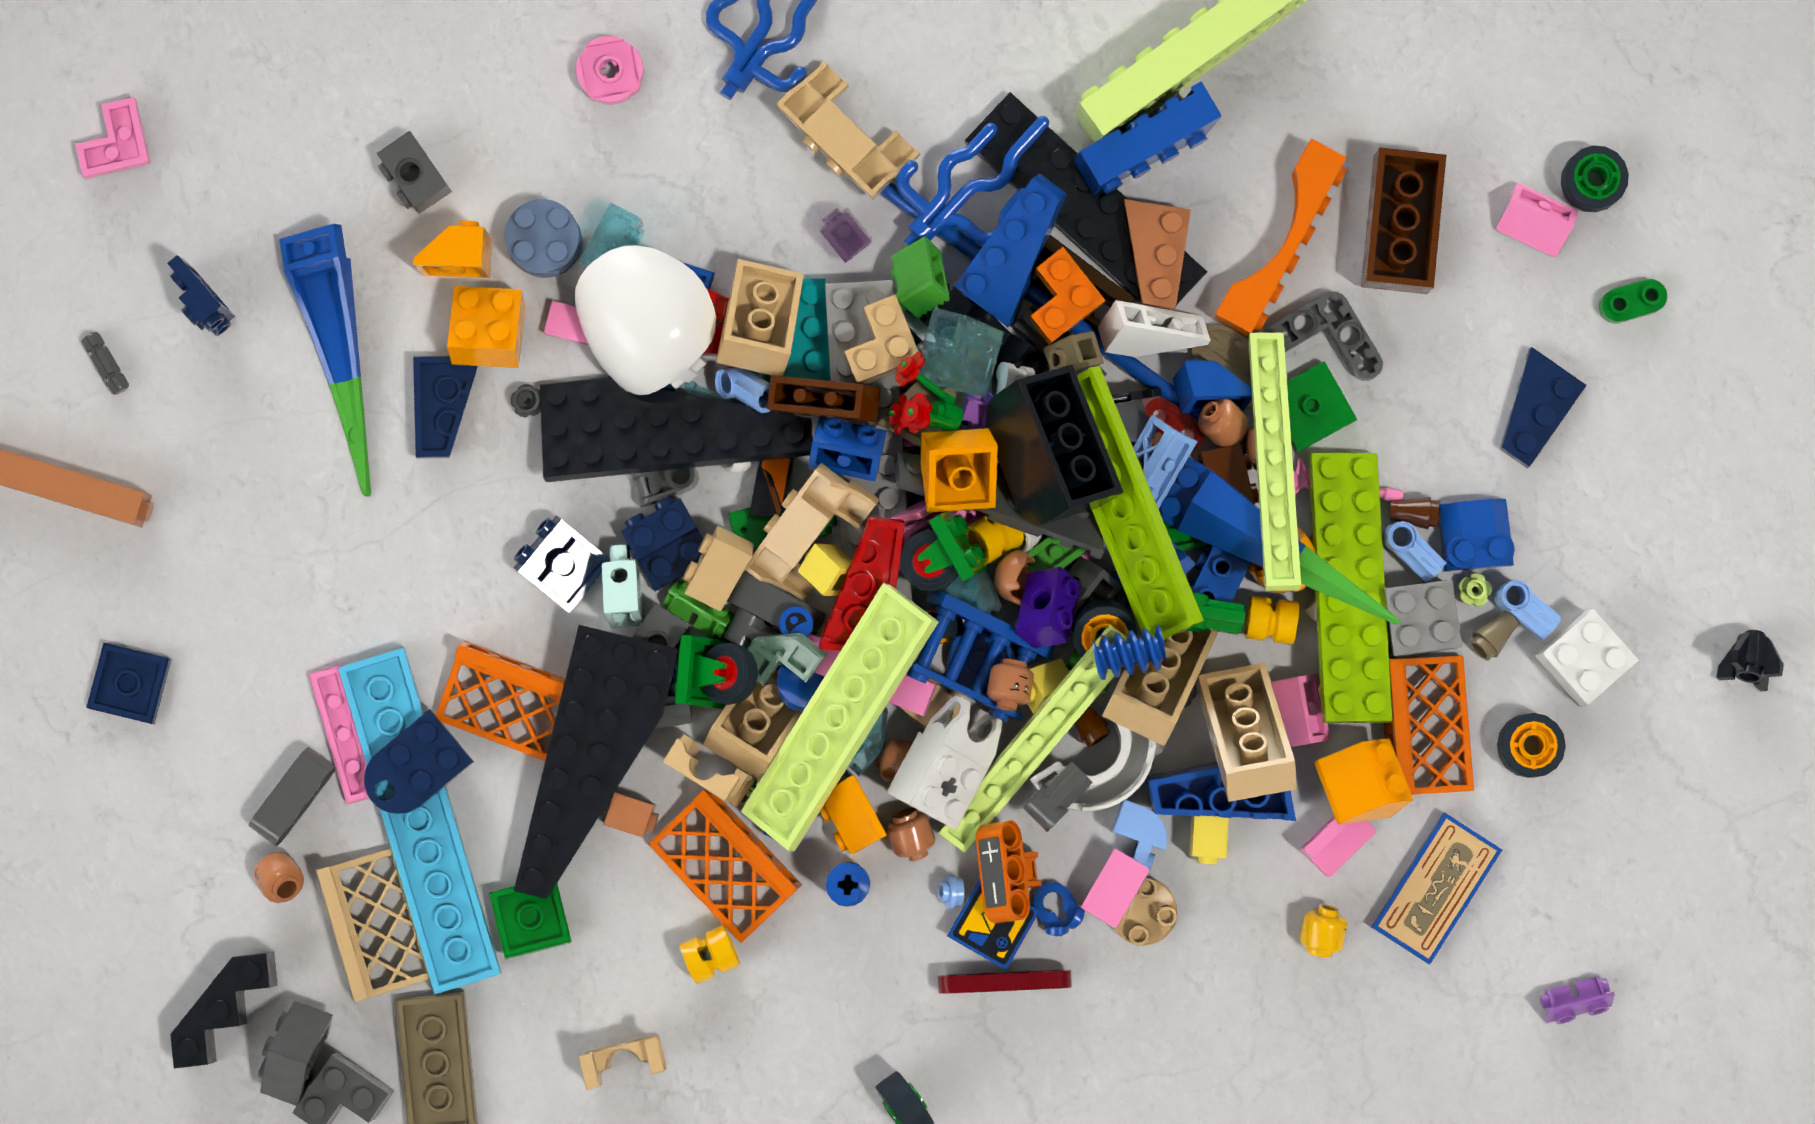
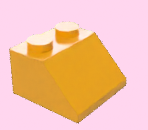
M459 221V226L449 225L414 257L413 265L423 276L490 278L492 238L484 227H479V222Z
M989 428L921 433V471L928 513L996 508L998 445Z
M1389 738L1360 742L1314 762L1338 825L1390 818L1414 800Z
M852 775L838 783L823 805L820 813L826 822L831 819L834 822L838 831L833 836L841 851L844 852L848 849L852 855L887 836V833L856 776Z

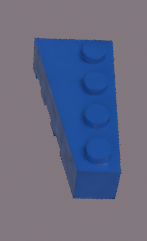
M1202 81L1192 86L1191 91L1183 100L1179 101L1177 96H1174L1164 102V105L1154 111L1155 116L1150 117L1149 114L1145 113L1125 127L1126 132L1122 133L1120 129H1117L1079 151L1073 161L1093 195L1102 190L1105 194H1108L1122 186L1121 180L1130 175L1137 179L1151 170L1149 165L1159 160L1162 164H1165L1179 155L1178 150L1188 145L1190 149H1193L1208 139L1206 137L1207 133L1222 115Z
M1042 174L1032 178L954 287L993 315L1006 327L1014 323L1067 194Z
M1217 762L1148 775L1145 779L1151 810L1155 814L1296 821L1291 790L1228 802Z

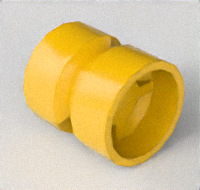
M988 514L982 519H977L968 524L969 532L966 533L972 545L977 543L986 557V562L983 563L984 566L997 560L1002 554L1006 555L1019 548L1024 540V533L1022 531L987 519Z
M1251 595L1245 622V639L1265 641L1267 637H1271L1273 643L1293 645L1299 618V602L1280 599L1276 604H1273L1270 598Z
M724 925L706 932L705 939L703 940L695 937L679 944L687 968L696 985L713 978L716 970L724 973L741 965L733 942ZM709 950L712 959L705 961L702 954Z

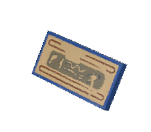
M1443 813L1371 928L1430 965L1502 852V849L1447 813Z

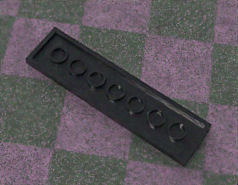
M1009 92L965 139V144L968 145L986 124L994 123L998 129L997 133L977 155L1000 174L1006 154L1038 117ZM1047 127L1020 157L1016 173L1009 184L1016 190L1026 188L1032 178L1042 174L1063 190L1067 196L1055 226L1141 303L1127 215L1123 202L1127 198L1118 189L1108 194H1105L1102 190L1093 195L1073 161L1078 153L1051 128ZM1186 251L1184 252L1176 306L1208 272Z

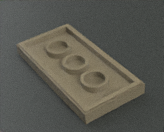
M465 992L396 999L407 1124H478Z

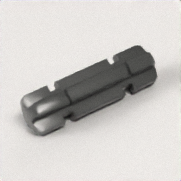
M98 332L86 335L81 340V343L87 353L91 352L90 359L102 379H107L106 386L113 395L124 392L129 387V383L124 374H119L121 369L108 347H103L105 342Z

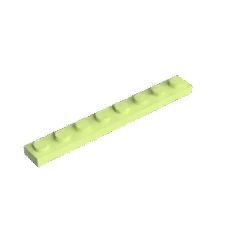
M1250 333L1248 343L1265 591L1300 590L1301 573L1284 333Z
M1110 624L1094 643L1096 646H1099L1102 635L1106 636L1110 644H1113L1115 633H1119L1124 642L1127 641V637ZM1093 646L1088 649L989 767L957 830L943 823L938 828V834L964 853L975 842L977 829L981 825L992 822L1114 677L1111 669H1108L1106 680H1101L1097 673Z

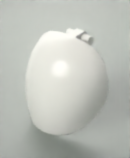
M638 245L623 246L610 250L594 260L585 269L575 289L577 315L594 356L620 387L627 392L646 395L660 390L669 383L677 389L684 382L690 383L699 375V370L707 364L702 354L713 339L716 327V314L707 289L693 270L668 254L654 248Z

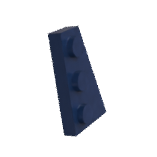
M1530 347L1500 450L1524 467L1529 468L1587 385L1539 351Z
M450 356L413 357L416 459L450 458L478 366L452 365Z

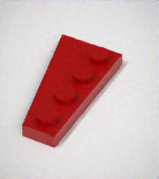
M869 516L818 644L819 649L841 651L882 584H889L896 589L905 527L904 520Z

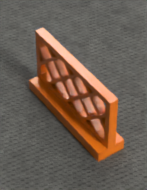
M467 641L459 644L455 654L456 659L436 716L443 723L545 761L547 752L544 751L539 739L551 734L553 728L537 735L529 717L545 710L554 727L556 718L550 707L560 703L565 678ZM462 665L474 669L480 683L464 690L458 678ZM482 673L490 675L492 677L485 680ZM496 679L506 681L511 695L495 702L487 683ZM514 685L524 689L517 692ZM454 686H456L458 693L452 695ZM482 686L490 705L474 711L466 693ZM528 691L537 693L543 704V707L530 713L526 712L519 695ZM461 696L469 714L459 719L445 714L449 701ZM546 697L556 701L548 704ZM514 698L522 716L505 723L497 705ZM492 708L500 726L489 731L481 727L476 715ZM471 718L473 724L465 722L464 720ZM524 720L532 738L524 742L513 740L508 727ZM503 730L505 736L497 734L496 732ZM534 742L537 748H534L527 744Z
M1464 656L1389 659L1392 721L1383 723L1385 739H1390L1411 794L1474 791ZM1454 663L1455 678L1447 686L1435 673L1443 664ZM1435 664L1431 670L1425 666ZM1416 665L1426 674L1416 688L1407 681L1406 666ZM1430 679L1444 690L1434 704L1420 692ZM1448 695L1457 702L1458 712L1451 720L1438 709ZM1415 697L1429 708L1419 722L1409 714V705ZM1433 713L1447 724L1436 738L1423 727ZM1410 723L1414 726L1412 730L1410 729ZM1450 729L1460 736V746L1454 753L1440 742ZM1418 731L1432 742L1421 756L1412 748L1411 739ZM1435 747L1449 758L1439 772L1426 761V758ZM1413 757L1417 760V761L1414 763V765H1413ZM1453 763L1463 771L1464 785H1452L1443 777ZM1422 765L1434 778L1426 787L1415 788L1414 773ZM1438 781L1444 785L1434 787Z
M706 789L701 791L678 816L648 843L740 943L750 936L802 886V883L722 799ZM695 808L706 818L705 831L687 830L688 815ZM682 822V830H674ZM711 824H712L718 831H711ZM667 835H682L681 854H669L660 842ZM687 835L705 836V855L687 854ZM711 836H723L729 842V856L711 855ZM734 848L741 856H734ZM675 859H681V866ZM687 859L705 860V879L692 878L687 873ZM710 860L729 861L728 880L710 879ZM734 861H747L751 865L752 880H734ZM758 874H759L765 881H758ZM698 884H705V891ZM710 884L728 885V904L715 903L710 898ZM734 885L752 886V904H733ZM757 886H770L780 897L772 905H757ZM722 909H728V916ZM733 909L752 910V924L744 932L733 922ZM757 910H766L757 918Z

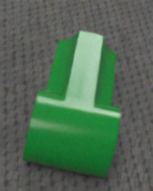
M1193 593L1204 621L1184 631L1202 632L1210 630L1235 635L1241 633L1246 613L1244 605L1208 599L1209 596Z

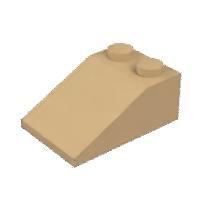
M737 260L716 363L773 376L784 375L791 355L804 274L747 260Z
M779 665L763 686L756 682V686L748 698L741 703L725 706L710 728L703 743V746L758 781L761 780L803 712L798 709L794 711L788 708L780 699L777 690L778 670L781 667Z

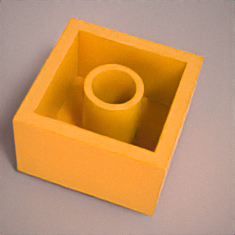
M454 286L447 342L452 365L519 368L525 317V303L521 289Z

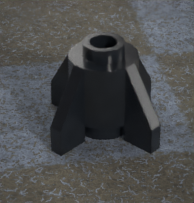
M1747 630L1737 637L1736 643L1718 665L1716 678L1721 681L1735 680L1736 677L1741 681L1754 683L1761 692L1767 691L1769 677L1782 676L1784 663L1772 640L1764 632Z

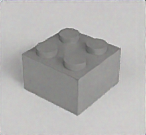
M1453 580L1383 589L1386 609L1400 619L1401 624L1396 625L1387 621L1389 658L1455 650L1462 647Z

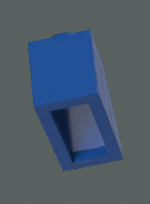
M1190 359L1182 364L1172 378L1181 413H1200L1203 407L1210 401L1224 398L1230 399L1244 411L1252 400V388L1216 361Z

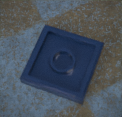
M103 643L86 708L155 725L172 659Z

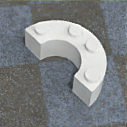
M1117 723L1114 724L1119 737L1118 752L1114 762L1104 772L1094 776H1087L1093 783L1068 809L1078 811L1101 810L1117 805L1130 797L1142 785L1150 772L1156 742ZM1057 761L1030 778L1029 781L1039 791L1043 786L1047 787L1065 767L1060 761Z

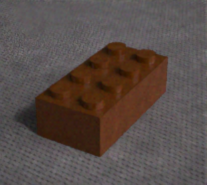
M1380 147L1374 154L1361 278L1362 288L1428 294L1434 288L1446 154Z

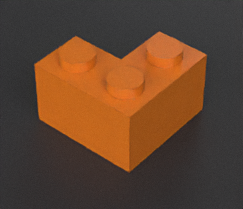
M1064 247L1045 260L1035 270V274L1054 298L1033 313L1029 321L1048 345H1051L1105 302L1103 296Z

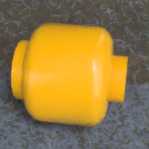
M1321 904L1318 906V909L1306 912L1302 923L1300 942L1306 947L1307 953L1318 957L1330 958L1333 956V953L1342 950L1348 922L1343 916L1338 914V908Z

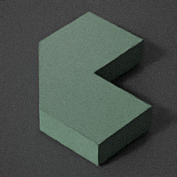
M802 633L757 636L747 648L753 654L757 663V682L762 686L769 680L780 662L803 681L807 682L827 655L826 652L819 649L816 644Z

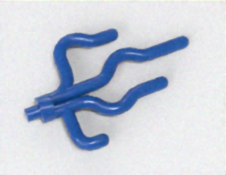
M713 0L706 11V24L709 30L716 37L729 44L734 52L733 62L722 77V80L726 83L720 92L723 97L731 100L737 91L744 93L753 78L779 92H788L804 80L807 75L804 67L795 68L789 78L781 79L763 68L762 65L769 56L794 49L801 42L806 29L807 15L817 0H801L793 15L791 33L786 38L763 44L759 49L758 47L772 25L770 0H757L759 23L745 44L735 32L723 26L719 21L720 12L738 0Z
M1039 116L1014 143L1005 156L1003 168L999 175L993 178H979L969 181L949 201L952 187L951 171L953 167L958 163L972 159L997 133L998 129L994 123L986 124L967 146L953 150L943 158L938 167V191L930 202H927L909 183L910 178L918 170V163L914 160L906 162L897 174V189L901 196L920 213L908 226L912 232L904 242L909 246L924 236L931 241L943 228L953 226L962 230L973 241L984 245L994 230L984 232L971 220L956 213L975 193L1000 190L1010 183L1016 173L1020 157L1049 126L1048 117ZM1025 188L1017 190L1007 201L1000 212L998 225Z

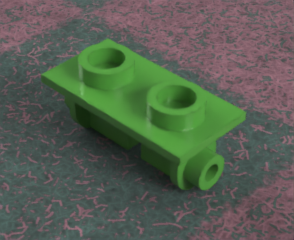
M678 580L668 590L669 594L663 602L668 607L667 610L685 622H688L692 614L695 613L698 617L693 627L712 639L715 636L721 639L727 629L726 626L731 622L735 614L729 611L727 605H724L720 612L684 594L686 582Z

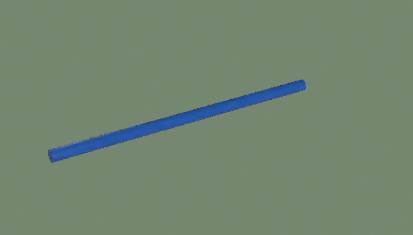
M891 182L880 193L914 219L919 215L920 212L901 196L895 183ZM953 226L945 227L937 234L972 261L982 248V246ZM1033 283L1030 284L1028 292L1024 297L1039 308L1052 299L1051 296ZM1084 320L1070 330L1074 335L1094 331L1103 356L1149 389L1161 388L1162 396L1160 397L1181 411L1174 385L1135 357L1105 352L1099 331ZM1184 413L1198 424L1200 413Z

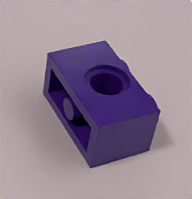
M1062 567L1027 573L1015 632L1033 648L1068 643L1080 583Z

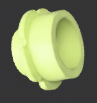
M1473 573L1470 577H1464L1458 586L1462 602L1467 605L1473 604L1476 607L1484 605L1488 601L1487 597L1492 593L1491 583L1486 581L1485 577L1479 573ZM1473 587H1477V588H1478V592H1477V593H1473V591H1472V588H1473Z

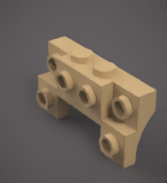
M824 61L805 80L790 89L776 103V106L802 132L804 137L801 141L814 154L820 151L828 159L825 164L838 177L844 174L874 200L895 178L897 179V174L909 160L915 161L920 156V152L917 149L915 150L897 130L877 147L833 103L849 85Z
M821 463L801 490L797 492L793 489L784 500L782 506L786 510L782 516L779 517L775 514L763 530L768 535L752 555L745 570L757 580L776 585L804 601L814 586L798 572V569L804 561L803 556L834 515H837L858 529L880 499L852 479L848 483Z

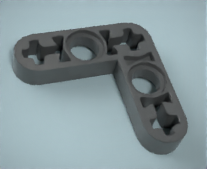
M1331 291L1325 293L1268 326L1262 332L1284 333L1286 329L1282 325L1286 323L1289 333L1296 339V341L1291 342L1290 336L1284 338L1286 353L1322 331L1327 330L1352 374L1361 381L1373 380L1380 374L1383 368V361L1348 300L1339 292ZM1329 299L1332 303L1337 301L1340 303L1337 313L1341 320L1345 315L1350 319L1342 322L1336 329L1332 325L1338 321L1333 312L1327 314L1324 311L1328 305L1326 300ZM1305 315L1312 320L1313 328L1310 332L1300 333L1295 329L1294 321L1298 316ZM1351 327L1358 332L1359 340L1355 345H1346L1341 341L1340 333L1344 328ZM1363 344H1365L1367 349L1361 352L1367 361L1373 359L1375 362L1371 368L1373 371L1371 374L1367 370L1361 372L1358 366L1362 363V360L1358 353L1353 358L1349 354L1356 351Z

